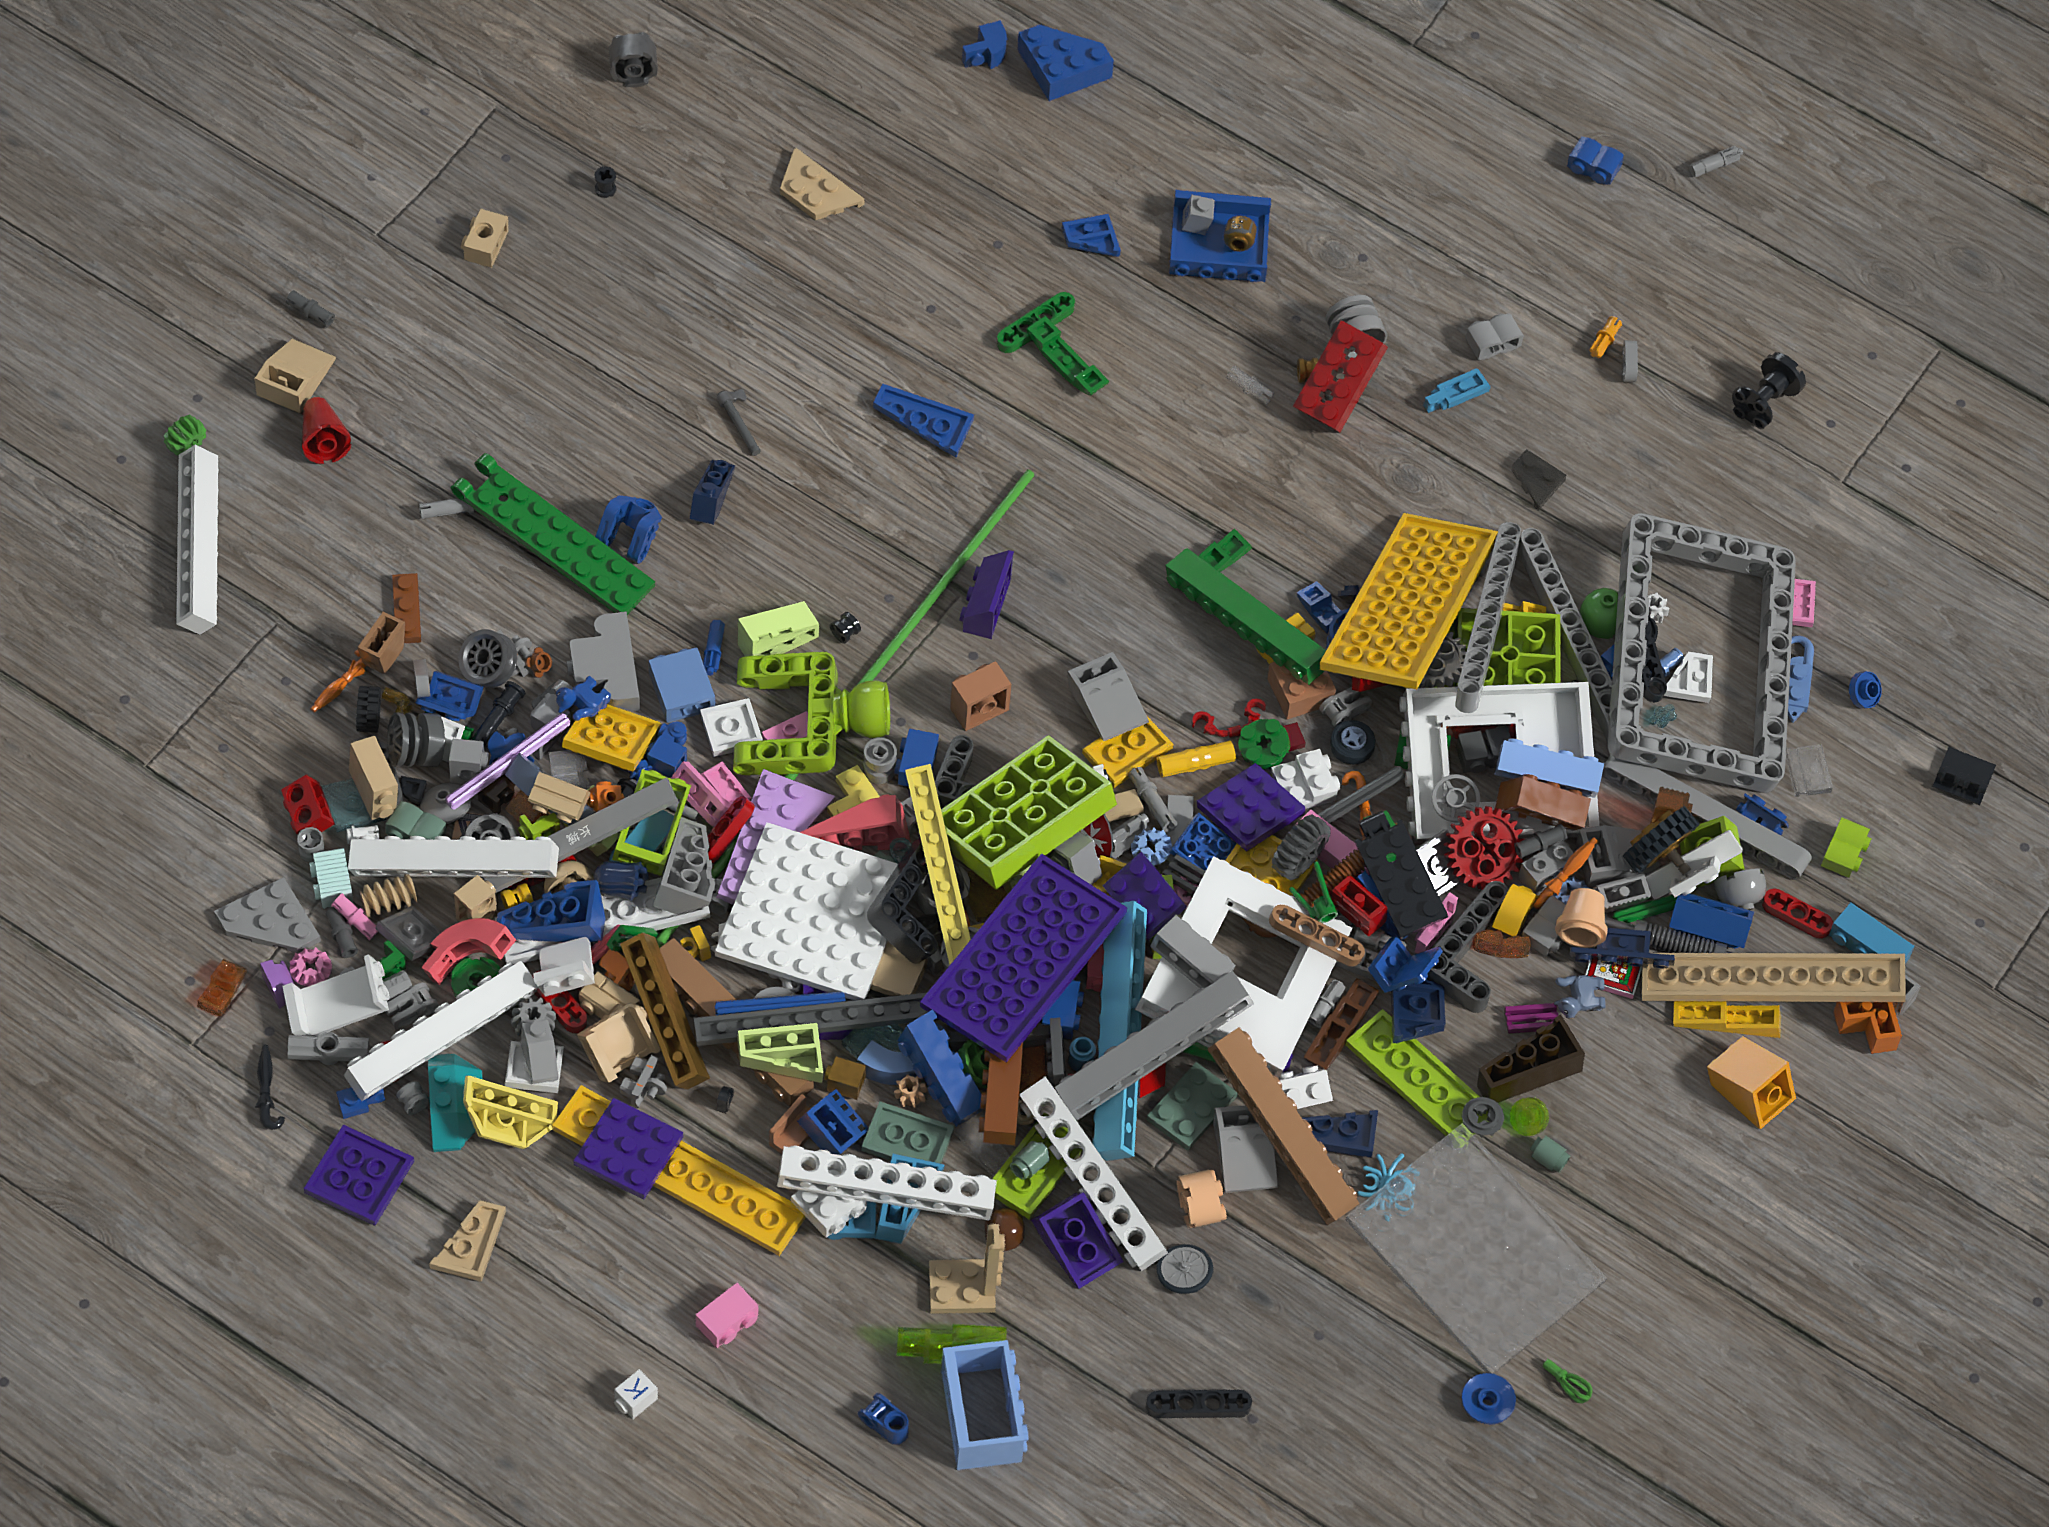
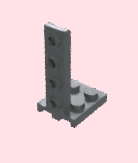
M1050 1018V1025L1038 1023L1023 1041V1048H1047L1048 1076L1050 1084L1054 1089L1066 1077L1064 1039L1060 1018ZM957 1030L947 1033L949 1037L947 1041L951 1052L958 1053L962 1045L969 1040V1038Z

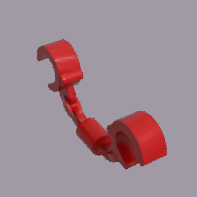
M1252 699L1247 703L1244 716L1248 717V723L1244 726L1260 720V714L1253 712L1251 708L1258 707L1265 711L1266 704L1264 701ZM1204 711L1195 713L1192 718V728L1195 727L1198 720H1205L1207 724L1204 727L1203 733L1215 734L1220 737L1229 736L1231 738L1241 735V729L1244 727L1238 725L1229 727L1227 730H1218L1213 725L1214 716Z

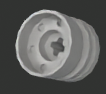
M1354 295L1342 299L1334 304L1326 314L1325 319L1332 335L1342 320L1383 343L1387 340V332L1381 319L1378 317L1379 315L1374 303L1366 295ZM1350 352L1348 356L1355 358L1357 354Z

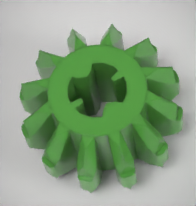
M190 414L185 417L182 416L171 427H168V432L164 434V443L171 452L179 456V454L193 445L199 446L202 444V440L206 438V428L199 419L197 420Z

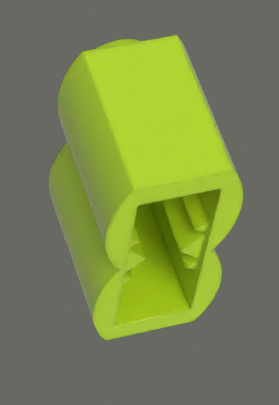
M1841 817L1821 866L1848 878L1852 871L1857 873L1863 858L1858 856L1861 851H1867L1872 839L1867 837L1870 829Z

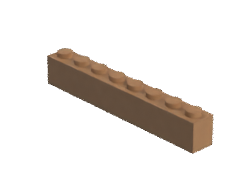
M672 938L660 948L677 995L691 1014H697L699 1017L716 1016L715 1003L717 1001L736 1000L675 938ZM723 1043L722 1045L726 1049H732L737 1054L739 1060L738 1043ZM752 1069L759 1082L767 1084L772 1089L774 1096L780 1102L784 1101L789 1107L792 1106L801 1094L805 1096L814 1089V1081Z
M1238 1027L1207 1048L1324 1222L1329 1225L1359 1205L1355 1190L1345 1183L1340 1168L1331 1162L1327 1156L1325 1146L1316 1140L1308 1121L1302 1119L1297 1112L1296 1103L1292 1098L1286 1096L1282 1090V1083L1279 1078L1271 1074L1267 1068V1061L1261 1053H1257L1252 1046V1039L1249 1034Z

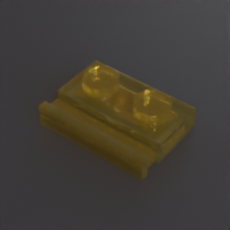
M971 870L968 871L970 879L968 904L977 922H980L981 919L991 916L1002 902V899L1007 896L1003 885L996 890Z

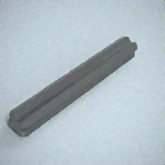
M1396 766L1318 815L1328 823H1331L1399 782L1405 777V774L1399 766Z

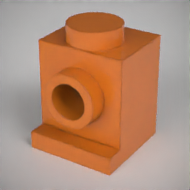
M609 949L602 956L599 965L607 970L604 974L606 977L629 992L634 986L635 981L627 960L619 952Z

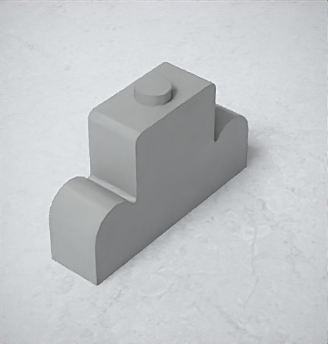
M627 612L600 615L594 622V637L570 640L571 660L566 661L568 676L573 675L574 686L585 682L586 677L591 676L597 684L592 689L595 693H600L604 688L611 693L609 705L629 712L639 711L640 697Z

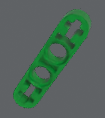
M1060 292L1002 329L997 336L998 349L1003 353H1012L1032 341L1028 332H1023L1020 327L1023 325L1031 326L1041 319L1039 315L1042 313H1049L1052 316L1049 320L1054 325L1070 316L1075 309V298L1073 295L1067 292Z

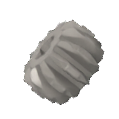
M529 997L528 1003L519 1001L518 1008H513L511 1025L515 1028L517 1037L521 1036L522 1023L548 1020L551 1031H554L556 1013L552 1011L550 1003L543 1004L541 997L537 1002H533V999Z

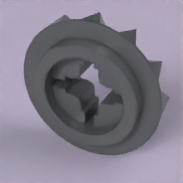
M1474 1098L1464 1106L1462 1111L1463 1126L1469 1129L1470 1134L1476 1133L1480 1137L1484 1135L1493 1136L1495 1132L1501 1129L1504 1122V1112L1501 1106L1490 1098ZM1488 1111L1487 1121L1484 1120L1477 1123L1478 1117L1486 1114Z

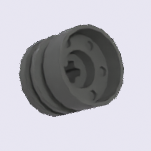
M402 712L393 713L387 729V752L390 763L395 767L402 765L411 767L415 761L420 767L439 766L445 747V730L441 716L438 713H420L416 718L413 713H406L405 715Z

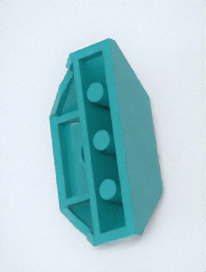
M440 1054L428 1060L433 1152L461 1150L465 1142L476 1131L463 1102L465 1077L468 1075L482 1079V1070L456 1054Z

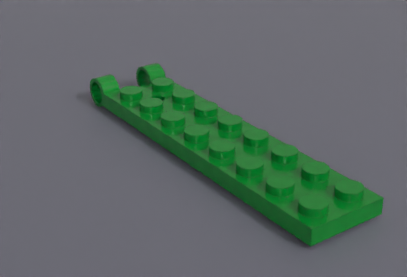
M483 453L475 461L477 470L489 477L477 491L464 478H459L451 486L452 493L458 499L467 503L614 613L627 612L628 615L655 587L656 581L501 468L496 460L487 453ZM506 496L508 500L503 502L499 500V497Z

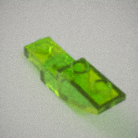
M953 1324L952 1330L898 1327L896 1356L924 1357L923 1363L942 1364L943 1348L1006 1340L1007 1327Z

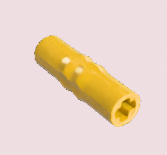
M1226 741L1158 756L1156 762L1159 775L1163 778L1235 762L1236 754L1232 741Z

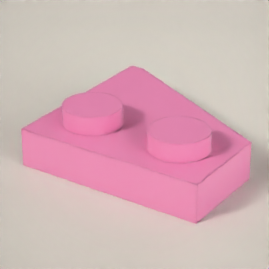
M1449 893L1442 902L1448 918L1418 932L1415 941H1417L1415 952L1417 954L1430 950L1453 922L1458 897L1452 893Z

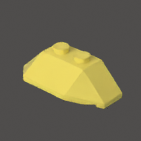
M469 1075L465 1077L463 1102L479 1137L525 1149L553 1129L552 1125L557 1119V1101Z

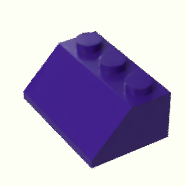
M1008 550L984 557L981 567L976 566L973 581L976 582L974 587H969L966 601H969L967 607L963 606L959 621L963 622L962 632L992 639L1012 578L1014 551Z

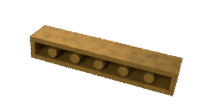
M642 932L621 943L620 945L675 1086L688 1090L710 1079L656 938Z

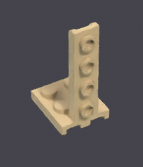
M999 1224L988 1225L985 1259L929 1260L931 1314L995 1313L996 1286H1001L1002 1262L1004 1260L1003 1250H1005L1004 1234H999Z

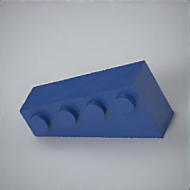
M932 1009L905 1027L898 1038V1047L905 1057L908 1056L914 1064L913 1069L920 1079L923 1078L929 1086L928 1092L934 1100H938L943 1107L942 1112L949 1122H953L955 1127H958L983 1111V1109H980L981 1093L971 1075L963 1073V1061L958 1053L951 1052L947 1041L949 1037L944 1029L940 1031L937 1028L934 1019L938 1017Z

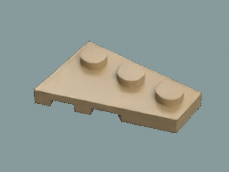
M479 1200L461 1223L459 1230L445 1243L444 1249L430 1262V1269L482 1282L506 1212V1207Z

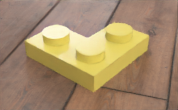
M858 765L836 775V782L846 797L828 805L827 812L830 817H833L869 799L880 797Z

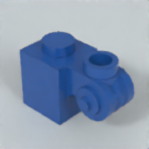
M676 721L669 725L664 723L659 730L658 739L655 743L652 742L646 752L648 765H652V770L669 778L673 776L683 761L687 762V748L683 746L687 740V730L682 722Z

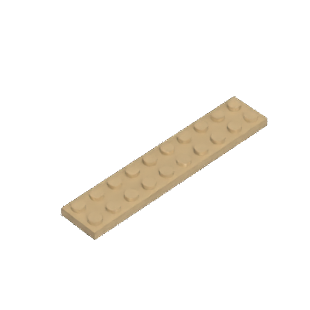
M1656 953L1675 955L1674 966L1669 965L1667 969L1655 968L1653 964L1645 963L1642 966V1001L1905 1002L1906 997L1905 954Z

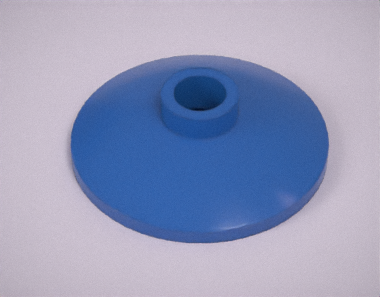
M1483 1373L1472 1377L1465 1384L1462 1391V1404L1466 1413L1477 1422L1497 1424L1505 1421L1514 1411L1516 1395L1513 1387L1506 1379L1496 1374ZM1489 1400L1492 1402V1405H1485L1483 1401Z

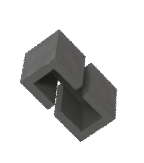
M1508 726L1485 730L1487 740H1483L1481 731L1458 735L1456 750L1463 773H1479L1485 770L1487 766L1496 768L1501 744L1504 740L1508 741V739H1511Z

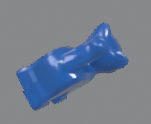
M588 676L585 682L576 685L572 689L559 688L556 691V702L559 706L558 712L562 713L574 704L579 709L573 714L575 721L595 716L600 710L607 707V704L610 702L611 693L605 688L600 693H595L592 689L597 685L596 681L591 676Z

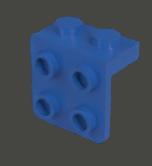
M434 671L430 682V697L417 698L416 704L422 705L421 710L436 713V711L446 713L445 718L450 720H466L467 717L475 716L484 686Z
M1398 936L1389 938L1367 969L1384 993L1392 990L1400 991L1407 985L1413 983L1418 985L1425 981L1429 970L1439 962L1438 958L1443 950L1439 946L1411 956Z

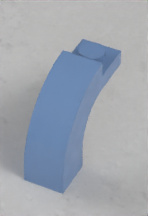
M935 1023L936 1026H937V1028H938L940 1031H941L942 1029L945 1030L944 1027H942L941 1025ZM873 1040L870 1041L857 1058V1063L866 1065V1078L878 1083L897 1085L896 1081H901L907 1074L912 1077L917 1076L913 1069L914 1064L908 1056L905 1057L902 1052L888 1050Z

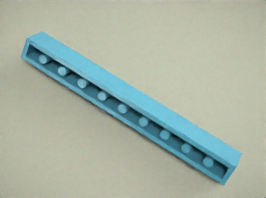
M1135 901L1121 903L1127 907V912L1103 942L1104 964L1102 965L1103 985L1100 992L1102 1003L1099 1015L1100 1038L1098 1039V1058L1103 1056L1104 1052L1110 1047L1118 1046L1126 1041V1038L1131 1033L1141 1031L1142 1013L1135 1009L1143 995L1147 909ZM1138 1081L1096 1108L1092 1144L1106 1161L1134 1157Z

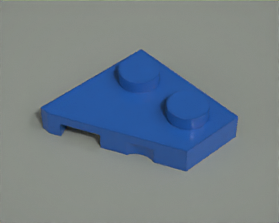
M1109 214L1062 222V231L1068 247L1116 257L1120 256L1121 249Z

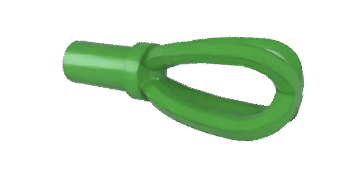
M1550 1359L1544 1362L1542 1367L1561 1383L1565 1392L1575 1402L1585 1403L1591 1398L1592 1386L1589 1382L1576 1374L1567 1373L1565 1369H1561ZM1566 1380L1577 1385L1587 1394H1581L1574 1387H1572Z

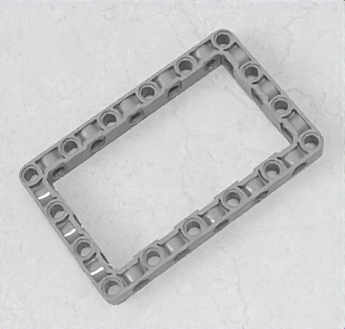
M1643 513L1635 514L1631 518L1622 534L1608 732V750L1612 756L1629 762L1763 793H1769L1775 789L1785 773L1796 564L1795 555L1791 550ZM1650 551L1763 578L1753 756L1712 744L1707 746L1694 743L1690 739L1662 733V735L1646 732L1639 725V713L1642 710L1644 690L1642 669L1645 667L1647 645L1645 627L1648 624L1650 601L1647 594L1652 571Z

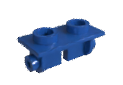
M1745 793L1744 797L1747 802L1745 804L1741 802L1736 808V811L1755 822L1760 817L1763 819L1760 825L1779 835H1782L1784 831L1781 829L1782 825L1786 828L1789 827L1788 822L1785 820L1787 818L1785 814L1775 808L1771 811L1764 806L1766 802L1755 794L1750 797Z

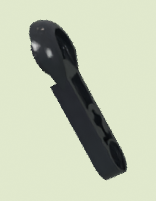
M1648 616V624L1645 627V640H1647L1645 666H1648V668L1644 667L1642 669L1643 697L1650 702L1656 703L1662 700L1667 691V685L1655 643L1658 627L1654 619ZM1648 686L1657 687L1660 693H1652Z

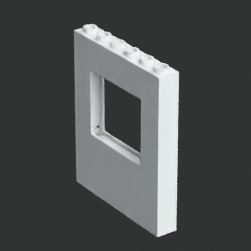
M1588 682L1483 686L1478 708L1472 713L1460 712L1455 707L1457 687L1406 689L1403 697L1399 699L1400 712H1404L1405 721L1401 723L1402 737H1406L1407 746L1403 747V760L1408 762V771H1405V786L1410 787V796H1407L1406 805L1407 811L1411 812L1412 821L1408 823V832L1413 837V843L1423 844L1442 830H1448L1449 833L1453 834L1454 830L1450 825L1460 824L1459 822H1449L1441 818L1432 805L1434 787L1442 778L1450 775L1447 726L1515 724L1516 739L1523 741V745L1533 747L1534 744L1547 746L1548 750L1553 752L1566 750L1572 752L1575 757H1594ZM1445 782L1438 788L1436 799L1446 796L1448 789ZM1597 795L1595 798L1588 797L1591 798L1585 828L1600 826ZM1480 802L1479 807H1482L1483 811L1485 806L1492 807V810H1494L1496 802ZM1437 803L1444 814L1451 815V808L1447 807L1446 803ZM1465 807L1456 809L1454 818L1466 816V810L1470 809ZM1503 811V813L1510 814L1509 820L1518 821L1514 828L1523 830L1518 835V838L1527 839L1534 836V833L1537 831L1544 832L1555 827L1542 824V820L1528 815L1526 819L1518 818L1519 812ZM1486 824L1483 828L1484 836L1488 835L1490 831L1489 824ZM1565 829L1567 838L1578 837L1579 830L1571 831ZM1472 830V836L1477 839V837L1474 834V831Z
M1213 856L1182 920L1188 922L1193 930L1208 939L1212 944L1229 910L1299 946L1300 949L1277 996L1237 977L1251 997L1254 1005L1197 1042L1209 1048L1240 1027L1242 1031H1246L1251 1037L1252 1046L1257 1053H1261L1266 1059L1267 1068L1271 1074L1279 1078L1337 960L1275 930L1270 925L1269 915L1274 907L1280 904L1287 905L1309 916L1307 910L1294 896L1288 895L1276 889L1273 885L1258 880L1250 873L1231 866L1227 861ZM1229 901L1233 903L1232 907L1227 905ZM1280 914L1279 920L1283 921L1285 916ZM1332 919L1329 922L1323 923L1349 936L1352 930L1351 927L1338 919ZM1293 920L1290 926L1293 927L1296 921ZM1299 925V930L1303 934L1312 933L1307 925ZM1322 937V941L1327 946L1335 945L1332 938ZM1340 944L1337 950L1341 951L1343 945ZM1162 957L1135 1010L1152 1019L1162 1017L1170 1012L1171 1008L1177 1003H1184L1193 997V994L1200 988Z

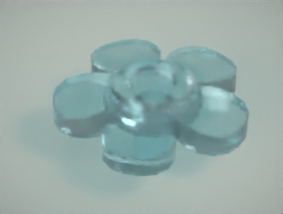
M1668 704L1664 708L1662 706L1657 707L1653 711L1654 715L1649 719L1651 725L1657 724L1659 728L1667 726L1669 721L1675 720L1677 714L1674 711V705Z

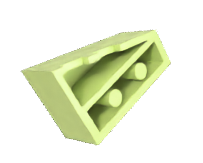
M804 601L738 618V646L745 657L784 654L819 637V623Z
M817 1023L738 1031L737 1043L740 1066L822 1083L823 1067Z

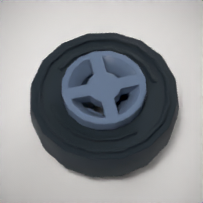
M1355 720L1344 721L1337 725L1330 739V747L1334 756L1343 763L1352 765L1367 761L1374 753L1376 744L1375 735L1371 728L1363 722Z

